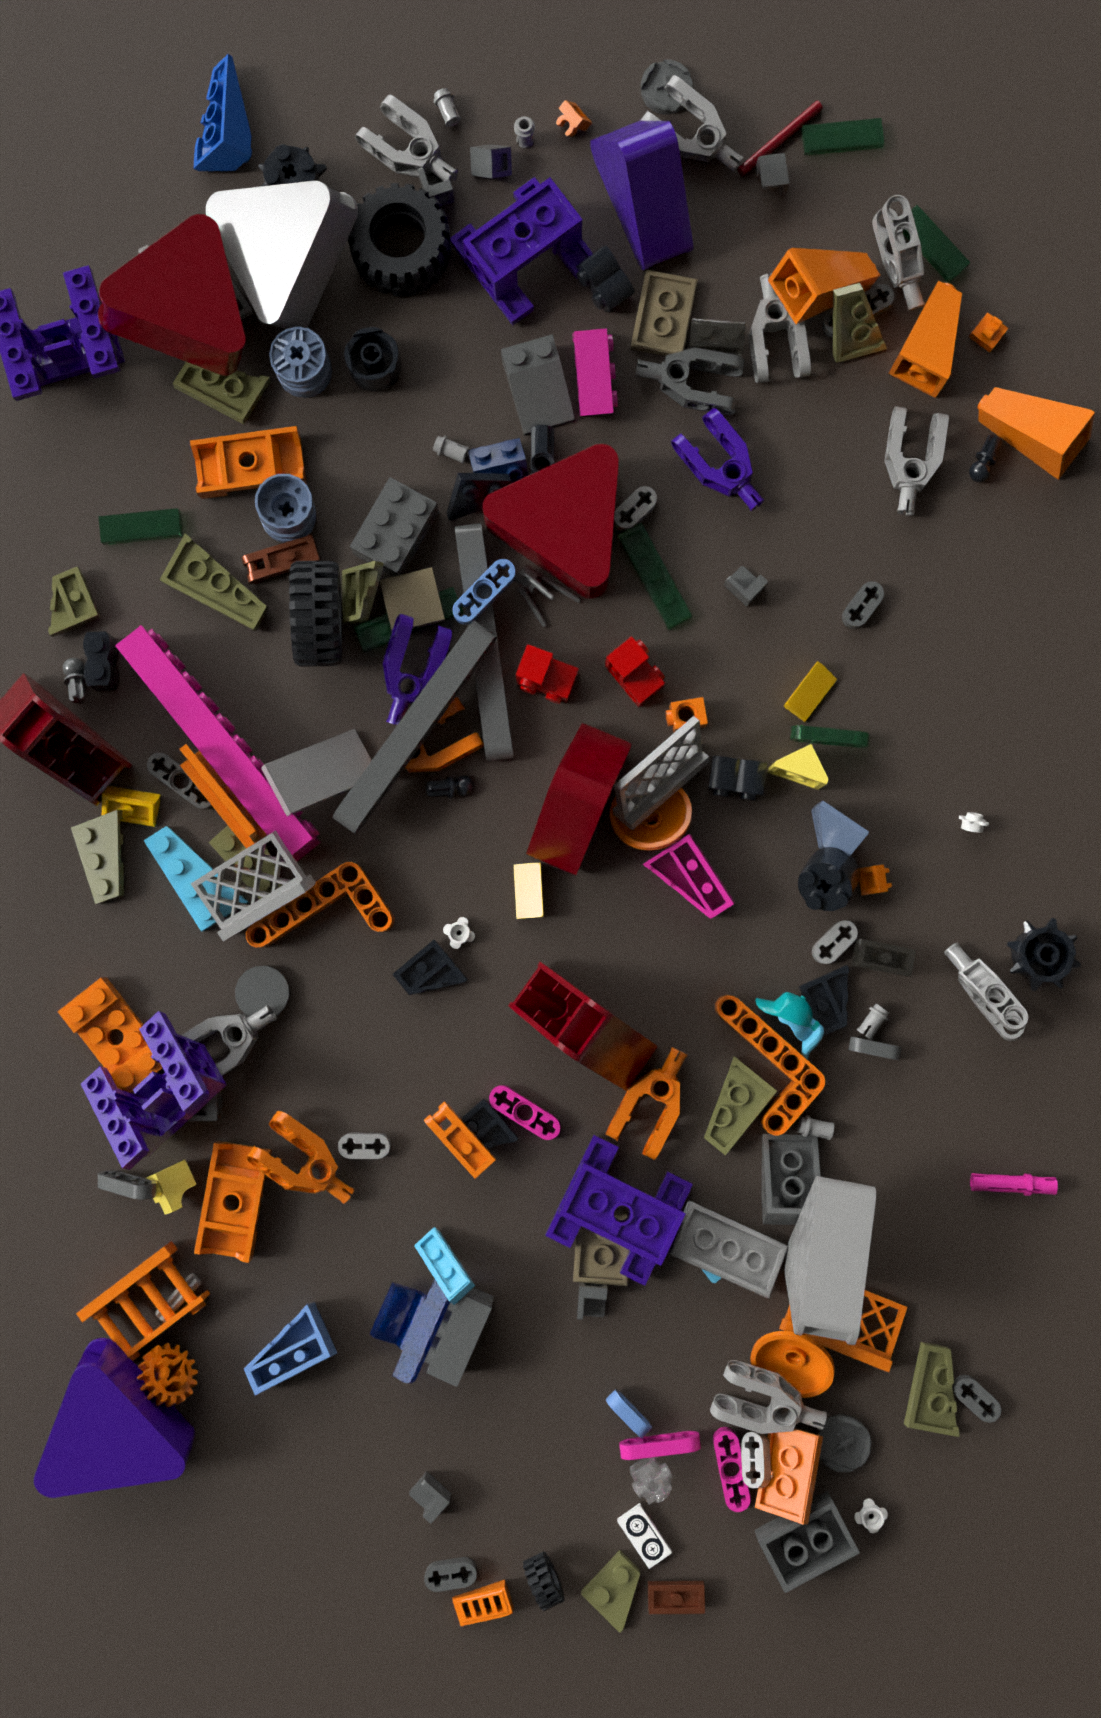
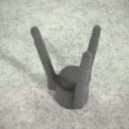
M530 565L523 567L514 579L519 585L517 591L524 597L543 627H547V623L528 594V591L534 593L538 589L550 600H554V595L542 585V581L577 603L581 602V598L543 575L538 569L534 570Z

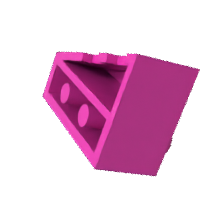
M607 328L574 331L572 337L575 347L580 416L613 413V407H618L617 391H612L611 380L616 379L615 364L609 362V352L613 351L612 334L607 335Z
M691 834L643 864L710 919L735 903Z

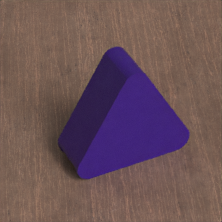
M638 121L591 140L590 146L595 164L640 268L644 271L650 266L682 253L693 251L694 246L679 144L672 124L669 121Z
M97 1338L87 1345L70 1379L34 1476L35 1488L43 1496L56 1498L173 1480L180 1477L184 1472L195 1439L194 1428L173 1405L167 1407L164 1402L157 1406V1398L147 1399L149 1391H141L140 1388L145 1383L137 1379V1376L143 1372L111 1339Z

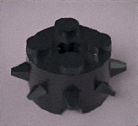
M285 144L276 146L274 151L265 160V164L260 163L258 166L263 171L265 181L261 186L319 181V177L327 170L325 164H315L312 156L309 154L308 147L302 149Z
M1051 918L1045 927H1034L1027 920L1024 921L1025 931L1017 937L1016 941H1009L1006 945L1011 949L1014 963L1010 973H1020L1023 977L1029 979L1032 991H1036L1043 982H1053L1060 989L1063 988V978L1071 972L1072 968L1081 966V963L1074 958L1076 950L1073 943L1078 939L1077 936H1068L1065 932L1059 931L1055 918ZM1041 950H1046V954L1043 956L1044 959L1040 957Z

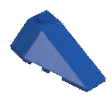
M227 54L212 71L206 97L210 101V105L201 118V124L205 126L202 138H197L195 144L193 169L197 171H235L243 163H247L252 155L251 132L233 57Z

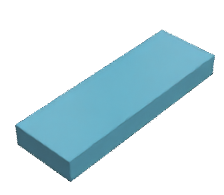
M434 1227L414 1245L445 1296L453 1305L475 1286L437 1228Z

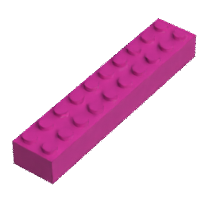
M140 625L115 645L267 835L276 830L296 862L321 843L317 838L320 833L310 821L308 822L300 817L303 813L302 811L286 816L261 769L264 763L257 759L255 755L251 756L249 754L252 748L238 734H233L236 728L226 717L224 718L221 713H216L219 707L204 692L200 693L199 690L202 689V686L187 671L183 672L186 666L177 655H174L170 650H166L169 645L160 634H157L153 629L148 631Z

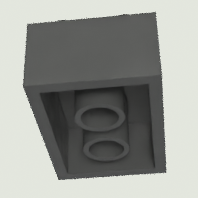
M389 477L350 545L353 554L368 563L372 561L383 562L382 571L393 577L404 574L439 513L437 502Z
M473 1287L455 1305L451 1302L449 1303L447 1310L451 1311L450 1316L444 1314L436 1334L440 1339L439 1341L433 1339L424 1361L429 1364L427 1374L455 1387L458 1386L492 1309L494 1296Z
M828 1491L812 1499L808 1524L803 1525L779 1516L754 1530L757 1540L785 1593L860 1553Z

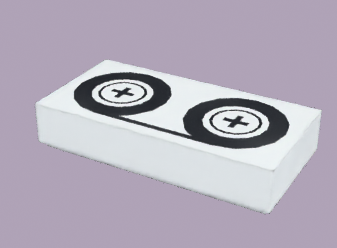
M641 1503L617 1518V1522L649 1569L672 1553L671 1548Z

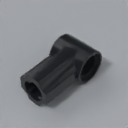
M548 425L531 427V474L538 472L536 467L539 464H546L548 466L555 464L554 427Z

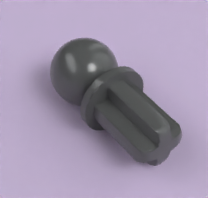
M78 658L67 659L63 664V672L66 675L64 683L68 686L69 700L72 703L81 704L86 698L84 687L86 681L83 675L84 663Z

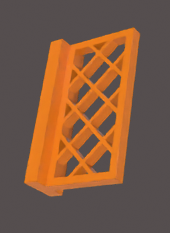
M187 744L182 746L180 751L187 760L180 765L181 768L246 849L266 837L267 834L202 753L198 751L194 754Z
M865 1290L864 1296L869 1298L873 1309L861 1315L860 1327L864 1336L858 1338L855 1345L847 1344L843 1340L803 1333L816 1340L823 1347L889 1372L893 1362L890 1359L907 1307ZM875 1301L882 1303V1305L877 1307ZM790 1304L785 1319H782L779 1328L784 1331H793ZM890 1306L897 1309L898 1313L895 1321L886 1325L880 1310ZM875 1313L881 1328L868 1333L862 1319ZM883 1331L888 1340L885 1352L875 1349L871 1337ZM867 1340L869 1346L862 1344L860 1342Z

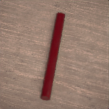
M818 100L815 101L737 168L738 173L742 177L756 167L759 156L770 155L823 110L822 104Z

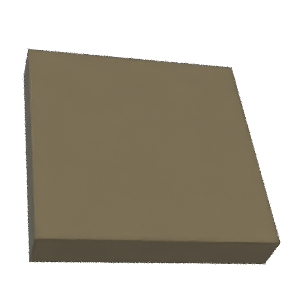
M432 567L380 580L391 630H393L396 618L400 613L414 618L412 629L445 621Z

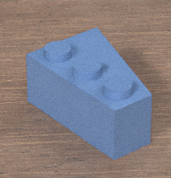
M315 1302L307 1304L244 1368L255 1395L337 1354Z

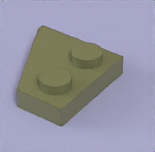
M372 561L342 570L343 623L351 625L369 619L383 570V562Z
M78 566L52 577L53 597L50 602L52 618L51 627L48 628L50 636L55 637L100 618L83 573Z
M619 1550L581 1590V1595L619 1633L624 1629L639 1580L640 1569Z

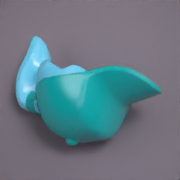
M785 992L775 1001L756 997L755 1002L763 1012L778 1016L781 1023L790 1026L794 1035L802 1041L801 1054L808 1060L810 1052L821 1041L824 1035V1028L813 1018L812 1009L805 996Z

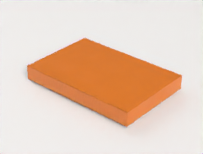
M796 1428L790 1432L768 1433L771 1480L765 1488H758L755 1508L803 1525L808 1524L823 1436Z

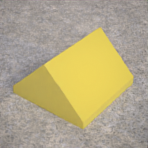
M811 744L775 761L767 771V773L816 790L825 786L829 780Z

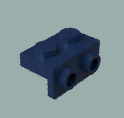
M520 438L468 450L473 473L509 474L511 483L529 476Z

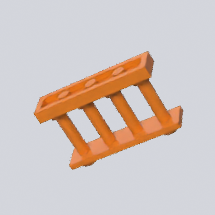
M171 1241L76 1314L82 1323L90 1316L93 1320L97 1319L112 1341L134 1361L141 1355L138 1350L189 1311L194 1315L206 1306L204 1300L210 1295V1292L207 1289L198 1297L195 1295L172 1263L173 1258L171 1255L178 1249ZM156 1266L159 1270L163 1269L188 1303L176 1314L150 1280L152 1276L149 1272ZM134 1283L137 1287H142L166 1320L155 1330L152 1329L128 1296L130 1293L127 1288ZM111 1300L116 1304L119 1302L144 1337L132 1347L106 1312L108 1309L105 1305Z

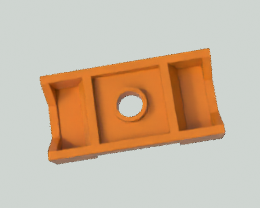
M297 426L190 440L198 479L196 493L201 499L228 496L227 492L259 488L268 477L276 474L294 475L307 485L301 437ZM245 455H252L255 461L252 466L243 467L241 466V459Z
M107 977L99 978L58 1011L73 1033L79 1034L103 1067L108 1069L118 1089L133 1094V1089L152 1071L158 1073L163 1070L161 1064L151 1058L152 1052L139 1030L144 1024ZM115 1029H119L124 1036L122 1043L119 1045L114 1044L110 1039L111 1032Z
M224 1141L214 1143L194 1254L230 1256L245 1263H249L253 1259L257 1238L256 1228L265 1178H267V1175L250 1164L246 1159L253 1146ZM260 1148L268 1154H272V1150ZM228 1195L238 1197L239 1207L232 1210L226 1206L225 1199Z

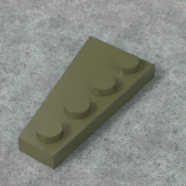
M186 533L184 534L160 581L256 632L268 607L197 545Z

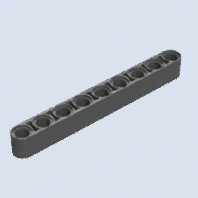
M481 523L455 527L463 593L488 569ZM481 585L478 587L476 594L481 599H487L491 596V589L488 585ZM472 595L469 597L472 603L466 607V615L468 617L471 615L470 608L474 604H476L477 608L481 606L475 602ZM492 603L475 621L497 636ZM496 639L490 651L474 671L487 762L514 758L498 639Z
M473 621L468 626L333 815L334 820L354 834L361 830L490 651L497 639L495 634L476 621Z

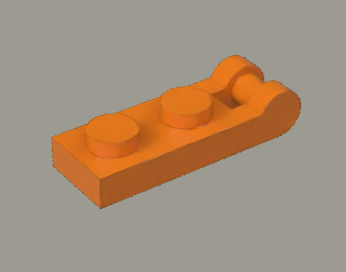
M444 1101L438 1107L439 1110L433 1116L431 1114L427 1116L424 1121L475 1179L496 1158L458 1117L449 1104ZM447 1118L452 1124L444 1130L440 1123Z

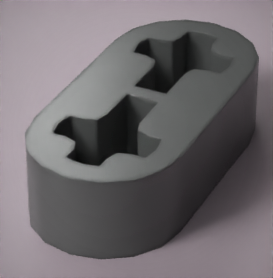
M870 581L860 588L842 613V621L846 627L857 629L868 620L884 597L883 587L879 583ZM871 589L875 590L874 596L877 600L872 598L867 604L864 603L863 600L867 596L865 590L868 592ZM858 607L862 608L863 610L858 616L861 621L858 619L854 622L851 621L849 611L853 613Z
M851 1036L848 1050L900 1060L902 1047Z
M961 1375L954 1380L952 1386L954 1394L978 1418L984 1422L991 1423L1000 1417L1001 1406L999 1402L974 1378L969 1375ZM963 1384L970 1385V1389L975 1393L973 1397L966 1392L963 1393L961 1388ZM981 1399L993 1409L991 1413L984 1412V1409L978 1404Z
M469 1557L432 1562L425 1571V1585L433 1592L469 1587L476 1580L477 1565ZM465 1566L467 1571H471L468 1578H463V1574L459 1573L461 1567ZM434 1571H438L439 1575H445L441 1577V1582H436L435 1578H430L433 1576Z

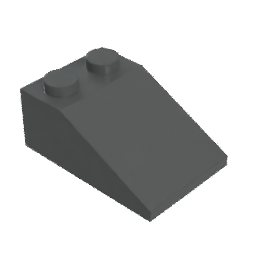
M553 334L501 349L502 363L524 436L531 434V427L537 425L556 427L575 421Z
M772 1134L762 1135L761 1200L763 1224L796 1225L815 1177L820 1176L817 1136L807 1135L804 1137L802 1135L790 1134L779 1136Z

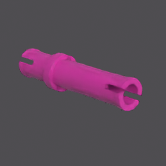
M971 1173L970 1176L971 1191L1015 1192L1031 1196L1032 1194L1056 1195L1058 1190L1056 1177H1037L1024 1173L1023 1176Z

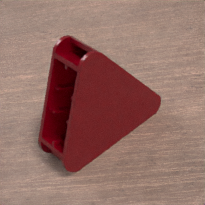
M205 214L190 216L101 282L99 297L102 304L98 309V321L107 332L223 376L231 375L237 371L246 339L220 229L216 221Z
M595 444L487 495L483 502V514L487 530L580 596L587 599L600 597L607 589L610 571L619 464L616 451L607 444Z
M23 673L0 699V742L16 755L95 806L101 803L98 797L124 767L130 769L133 766L125 756L27 674Z
M582 722L551 781L526 855L575 876L577 875L632 743Z
M539 961L537 970L514 1002L511 1001L508 1006L572 1059L627 1091L658 1046Z

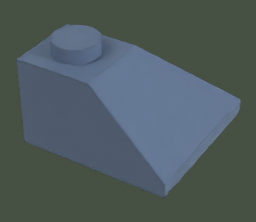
M824 801L816 804L811 810L818 848L820 849L826 847L838 848L843 850L842 853L849 857L869 833V831Z

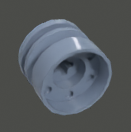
M292 327L285 329L276 336L271 343L269 357L271 366L284 390L293 396L301 398L314 397L324 391L331 380L332 366L325 345L319 335L308 328Z
M276 474L268 477L259 486L255 495V507L265 532L272 539L285 543L308 536L312 532L316 523V509L308 486L300 478L291 474ZM288 510L292 511V513H288L287 516H283V514H286Z

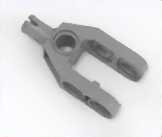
M673 75L664 87L666 92L704 123L698 128L696 135L691 140L688 138L685 140L676 133L680 157L708 163L716 157L734 172L744 157L725 144L727 133L714 105L682 79ZM648 110L640 121L661 120ZM703 135H710L714 138V142L711 145H704L700 138Z
M388 95L383 100L380 109L390 121L414 138L411 140L408 148L405 151H397L387 144L380 134L377 136L365 127H361L355 135V139L362 148L395 173L419 177L418 169L423 168L426 176L433 173L442 181L450 180V178L455 181L458 171L441 159L439 145L427 121L392 95ZM419 153H426L423 157L417 156Z
M894 195L888 199L883 208L873 217L872 225L885 270L893 287L903 288L908 306L907 309L912 311L925 305L918 284L920 278L924 275L921 244L908 200L902 195ZM897 202L902 206L903 213L901 216H898L893 209L889 208L891 203ZM882 214L886 228L882 227L879 223V217ZM903 229L907 230L910 234V241L908 243H905ZM888 241L891 243L893 254H890L886 249Z
M768 274L762 275L760 282L763 299L760 300L748 335L755 382H770L767 363L769 352L768 349L765 350L763 332H776L782 329L787 330L795 378L808 377L811 374V362L805 322L803 321L797 325L794 323L770 285ZM775 312L780 318L772 319L768 313Z
M895 406L890 420L884 461L893 488L901 491L897 513L903 515V512L906 511L905 516H911L915 513L917 492L920 493L943 462L949 415L933 414L925 461H922L918 458H904L903 452H900L902 438L907 429V426H904L907 409ZM906 470L914 471L917 478L909 477Z
M958 942L951 945L944 954L959 970L958 981L973 1003L1001 1037L1008 1041L1018 1040L1023 1035L1028 1021L1026 1009L1000 978L980 959L972 961L959 946ZM995 999L998 1000L1000 1003H993L990 1000ZM986 1005L992 1011V1013L987 1010ZM1008 1021H1015L1018 1025H1011ZM1003 1026L1010 1031L1019 1032L1017 1034L1010 1035L1005 1032Z
M266 1005L249 1017L246 1014L208 1018L182 1034V1036L200 1042L219 1031L223 1041L231 1050L226 1058L215 1064L223 1076L245 1061L259 1038L257 1031L272 1021L277 1020V1017L273 1013L264 1018L266 1014L273 1011L269 1005ZM235 1026L242 1030L241 1040H236L233 1037L232 1033Z
M730 1360L727 1363L723 1376L730 1383L744 1387L745 1391L748 1392L753 1390L771 1396V1402L768 1407H764L726 1394H717L710 1408L711 1414L716 1419L761 1434L790 1432L794 1430L795 1425L799 1422L820 1430L824 1428L827 1412L804 1406L801 1393L780 1374L737 1360Z

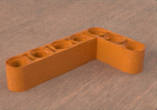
M346 862L316 881V884L302 895L253 923L246 931V940L253 947H268L346 894L349 895L369 927L374 931H389L394 925V915L363 868L356 863ZM354 867L358 872L357 879L353 882H347L344 877L345 871L348 868ZM328 882H331L335 887V892L331 897H325L322 893L323 886ZM364 890H370L373 895L372 901L367 905H363L359 900L360 893ZM308 897L312 902V908L309 912L304 913L300 910L299 904L303 898ZM380 912H384L388 917L387 924L382 928L377 927L374 922L375 916ZM281 913H286L289 917V923L284 928L277 924V918ZM259 928H263L266 932V939L262 943H258L254 938L255 931Z
M731 995L721 996L715 1003V1011L718 1016L791 1080L761 1116L762 1127L768 1133L775 1136L782 1135L823 1090L825 1077L738 998ZM726 1000H732L735 1004V1011L731 1015H725L722 1012L721 1006ZM747 1018H752L756 1024L754 1031L751 1033H745L742 1029V1023ZM772 1036L776 1040V1047L772 1051H765L763 1041L765 1038ZM788 1055H794L797 1060L796 1066L793 1069L787 1070L784 1067V1059ZM810 1073H814L817 1076V1083L814 1087L807 1088L804 1083L805 1077ZM791 1094H797L799 1097V1104L795 1108H788L786 1100ZM772 1115H779L781 1117V1124L776 1129H771L768 1125V1120Z

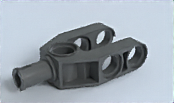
M694 347L666 355L665 362L662 361V364L638 359L635 377L658 380V383H660L659 390L684 408L706 412L716 408L722 415H733L736 413L738 400L718 395L717 391L707 393L691 390V387L686 385L689 369L731 377L741 376L745 360L737 355ZM677 371L682 375V378L674 379L669 373Z

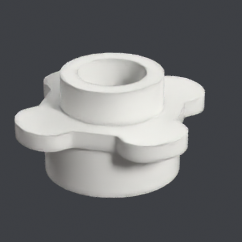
M967 812L966 816L959 815V819L962 820L961 828L964 830L981 833L984 826H989V822L983 819L982 814Z
M460 917L453 924H446L443 928V932L451 940L450 946L454 949H458L461 944L467 941L472 942L475 939V933L470 931L468 920L464 917ZM458 930L462 932L460 936L457 935Z
M865 1499L860 1512L855 1513L854 1518L857 1524H863L870 1533H876L882 1527L884 1520L887 1519L888 1512L885 1508H879L875 1505L872 1499ZM869 1514H873V1518H869Z

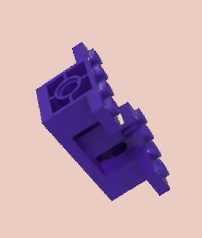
M535 177L513 192L516 202L479 229L476 230L470 223L450 238L452 247L512 326L534 311L533 304L518 286L517 272L552 247V253L560 257L577 280L576 273L578 270L576 265L592 254V251L582 240L583 219L551 177L541 184Z
M89 265L63 272L71 300L69 307L76 316L72 319L58 320L31 330L21 318L13 290L8 288L0 291V354L12 397L16 401L42 394L40 386L91 372L94 378H99L121 371L119 363L125 362L119 338L117 335L104 330L98 321V309L102 302L93 271Z
M158 1011L139 1030L152 1052L151 1058L159 1062L165 1071L163 1075L152 1071L133 1089L135 1094L118 1089L108 1069L99 1066L81 1083L121 1167L127 1170L132 1169L143 1157H149L227 1085L205 1045L177 1034L167 1015L161 1011Z
M593 1135L545 1236L571 1248L582 1226L628 1249L629 1253L619 1272L645 1286L655 1264L662 1265L686 1213L681 1209L693 1184L667 1171L654 1198L608 1175L607 1171L619 1147ZM619 1206H626L629 1209V1216L624 1220L614 1217V1211Z

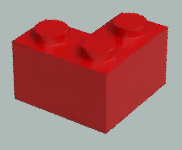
M631 636L606 656L605 668L639 708L664 687L665 682L663 679L665 676L656 665L651 667L648 663L649 656L647 654L649 650L640 639L636 641Z
M527 644L516 672L517 684L521 685L520 689L524 692L535 695L537 691L545 694V699L553 703L560 704L561 701L567 703L579 668L553 659V653Z

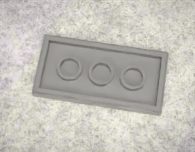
M353 729L266 763L261 769L286 816H290L351 790L372 760L357 732Z
M688 1201L684 1213H686L670 1246L668 1254L760 1296L770 1298L788 1245Z

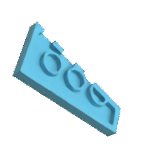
M168 826L145 839V844L199 929L204 932L217 922L191 885L192 882L213 870L212 867ZM209 881L201 883L207 893L215 895L216 883ZM222 886L221 897L233 900L234 889ZM239 896L240 903H249L243 896ZM220 903L219 910L224 918L231 914L232 906Z

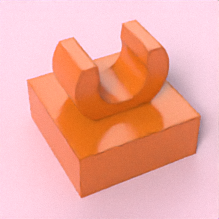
M565 100L559 107V110L564 115L557 119L556 124L563 127L567 121L569 122L570 127L565 132L566 136H574L578 129L586 131L592 124L591 120L576 103Z
M987 312L972 331L969 338L990 353L1009 328L1003 325V322L996 316L993 317Z
M884 864L859 868L861 895L888 892V888L892 887V883H887L885 873H889L890 870L884 868Z

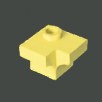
M186 1160L146 1177V1179L156 1181V1197L153 1199L155 1204L160 1203L165 1215L182 1208L181 1199L184 1192L197 1185Z

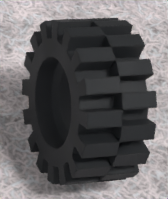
M543 1551L523 1561L528 1585L531 1587V1592L542 1611H546L565 1601L564 1592L561 1588L562 1585L557 1577L558 1574L555 1572L553 1563L546 1552Z

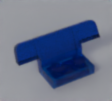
M435 1279L427 1296L421 1291L392 1282L370 1332L373 1338L395 1344L403 1350L392 1376L404 1383L416 1381L450 1304Z

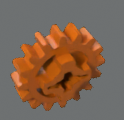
M169 1343L163 1346L157 1345L143 1356L144 1362L138 1366L143 1373L137 1376V1379L145 1383L140 1389L141 1391H149L148 1400L153 1397L157 1398V1406L164 1402L167 1407H171L175 1403L177 1405L182 1403L193 1394L191 1388L198 1383L192 1378L198 1374V1370L191 1368L195 1360L188 1361L186 1357L189 1352L186 1350L180 1353V1345H176L171 1348Z

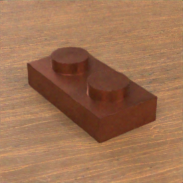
M648 1581L649 1614H705L704 1581Z

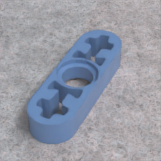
M507 559L495 561L454 603L453 615L457 622L463 625L471 624L514 581L516 573L511 561ZM499 567L503 570L506 567L509 568V577L502 576L497 580V585L500 586L498 589L491 580L487 579L491 576L494 581L499 575L497 570ZM488 585L492 589L491 596L487 599L479 598L476 594L479 586ZM472 595L475 602L481 606L477 608L476 604H474L470 608L471 615L469 617L467 615L459 616L461 613L459 607H468L472 603L471 599H469Z

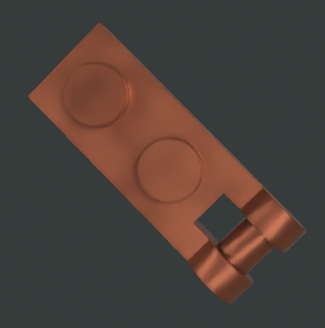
M312 534L241 557L243 566L248 569L247 579L249 584H257L265 579L290 572L291 564L296 561H321ZM264 561L266 568L259 570L257 564Z

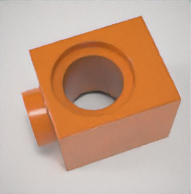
M703 697L671 702L670 710H666L668 727L673 726L674 733L686 723L678 715V712L682 709L691 711L692 715L700 720V728H705L708 724Z

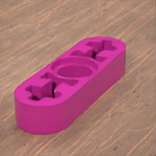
M498 1085L492 1089L489 1101L494 1109L544 1140H552L558 1136L560 1122L556 1116L506 1085ZM503 1090L506 1091V1098L512 1102L514 1097L520 1099L514 1105L512 1113L507 1111L510 1108V1105L502 1102L501 1105L496 1103L497 1097L494 1096L496 1092L501 1094ZM529 1105L533 1110L532 1117L528 1120L520 1119L517 1115L519 1106ZM537 1112L543 1114L539 1118L543 1122L547 1123L549 1120L554 1122V1132L548 1131L547 1134H544L542 1132L543 1126L539 1123H536L535 1128L530 1125L535 1121Z
M721 1427L713 1435V1444L723 1494L730 1510L742 1512L750 1504V1493L742 1477L740 1444L737 1434L733 1429ZM724 1435L733 1440L729 1442L731 1451L729 1455H726L724 1445L722 1443L718 1444V1442L723 1441L722 1436ZM735 1462L739 1465V1472L735 1476H727L724 1473V1467L727 1463ZM732 1484H737L740 1495H745L740 1498L741 1502L735 1503L734 1499H730L734 1497Z
M696 1431L644 1436L643 1438L635 1437L619 1442L621 1458L624 1460L691 1453L701 1449L699 1433Z

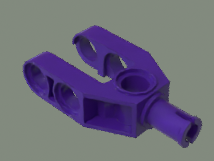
M713 408L702 417L703 422L732 459L726 461L720 469L710 468L699 455L700 450L697 447L694 448L682 433L671 440L672 447L702 485L728 497L738 494L750 508V511H754L756 506L759 507L765 500L750 484L753 472L747 445L716 408ZM728 471H735L738 473L739 478L730 479L726 473Z
M401 613L397 616L382 663L387 693L394 699L386 722L398 725L406 714L408 705L416 700L445 660L452 636L451 629L438 626L432 647L428 648L430 654L424 673L416 677L408 672H400L414 622L413 617ZM409 678L412 682V687L409 691L402 692L400 688L401 683L404 679Z

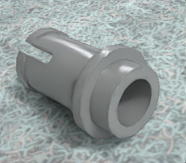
M442 88L434 94V104L439 107L445 125L452 127L461 121V117L453 102V93L447 88Z
M520 117L514 124V131L517 135L519 147L526 149L533 144L535 124L531 118Z
M438 435L433 447V451L437 452L438 456L442 454L462 464L469 449L467 446L465 447L448 440L446 435L443 437Z
M877 1004L873 1008L870 1006V1013L857 1029V1031L864 1034L868 1026L871 1025V1028L865 1035L870 1040L873 1039V1036L884 1020L888 1021L887 1016L889 1012Z
M810 1115L801 1116L798 1121L797 1132L802 1133L804 1137L812 1135L831 1140L834 1133V1123L811 1119Z

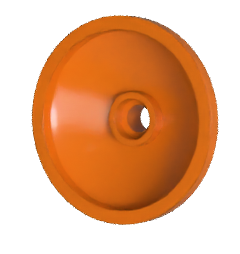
M682 788L675 792L634 830L628 828L613 815L612 809L617 805L616 796L610 808V820L615 834L627 845L641 850H658L676 843L687 832L692 820L691 802ZM651 821L656 822V824L649 825L648 823Z
M793 1331L768 1333L756 1341L751 1352V1365L780 1374L801 1393V1398L817 1396L825 1392L833 1382L835 1366L831 1355L820 1343L807 1335H796Z

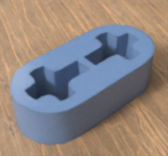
M615 1389L606 1398V1402L612 1410L640 1438H643L652 1429L648 1420L620 1391Z

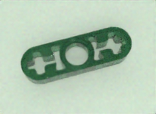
M794 725L791 726L790 740L801 743L868 748L870 733Z

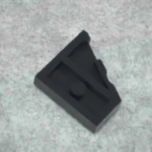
M457 473L446 512L448 519L455 520L483 510V502L487 495L510 485L511 479L509 474Z
M435 939L392 974L409 995L463 983L468 980Z
M844 965L798 986L802 996H805L812 1009L813 1018L823 1026V1036L847 1026L848 965Z
M485 1098L460 1118L487 1149L518 1140V1136Z

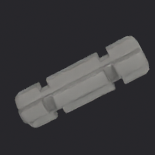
M193 1273L184 1279L193 1291L201 1285V1280ZM177 1288L166 1299L173 1311L178 1310L185 1303V1299ZM157 1309L155 1313L156 1316L161 1321L166 1322L162 1314Z

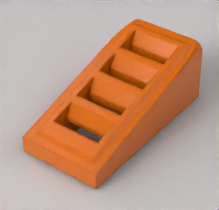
M505 1579L452 1597L460 1626L505 1617L513 1614L514 1610ZM499 1595L500 1605L496 1604L494 1596ZM483 1598L489 1599L491 1608H486ZM474 1600H478L481 1611L476 1612ZM465 1602L468 1603L471 1613L467 1616L462 1605Z

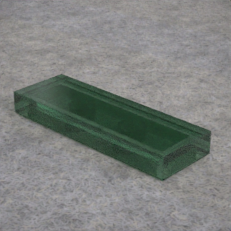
M882 118L803 125L801 130L804 155L883 148L884 145Z
M916 205L911 211L919 236L922 255L950 283L969 266L970 261L927 214ZM903 229V234L910 241L909 232Z
M178 508L98 516L100 541L103 545L183 537L181 513Z

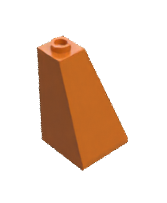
M791 248L788 249L768 281L797 325L832 308L833 290L860 283L865 292L880 277V273L867 253Z
M937 282L888 373L936 398L951 375L962 293L957 291L952 284Z
M997 387L992 390L989 396L987 394L984 395L977 407L979 410L978 421L1058 480L1089 441L1095 412L1090 409Z

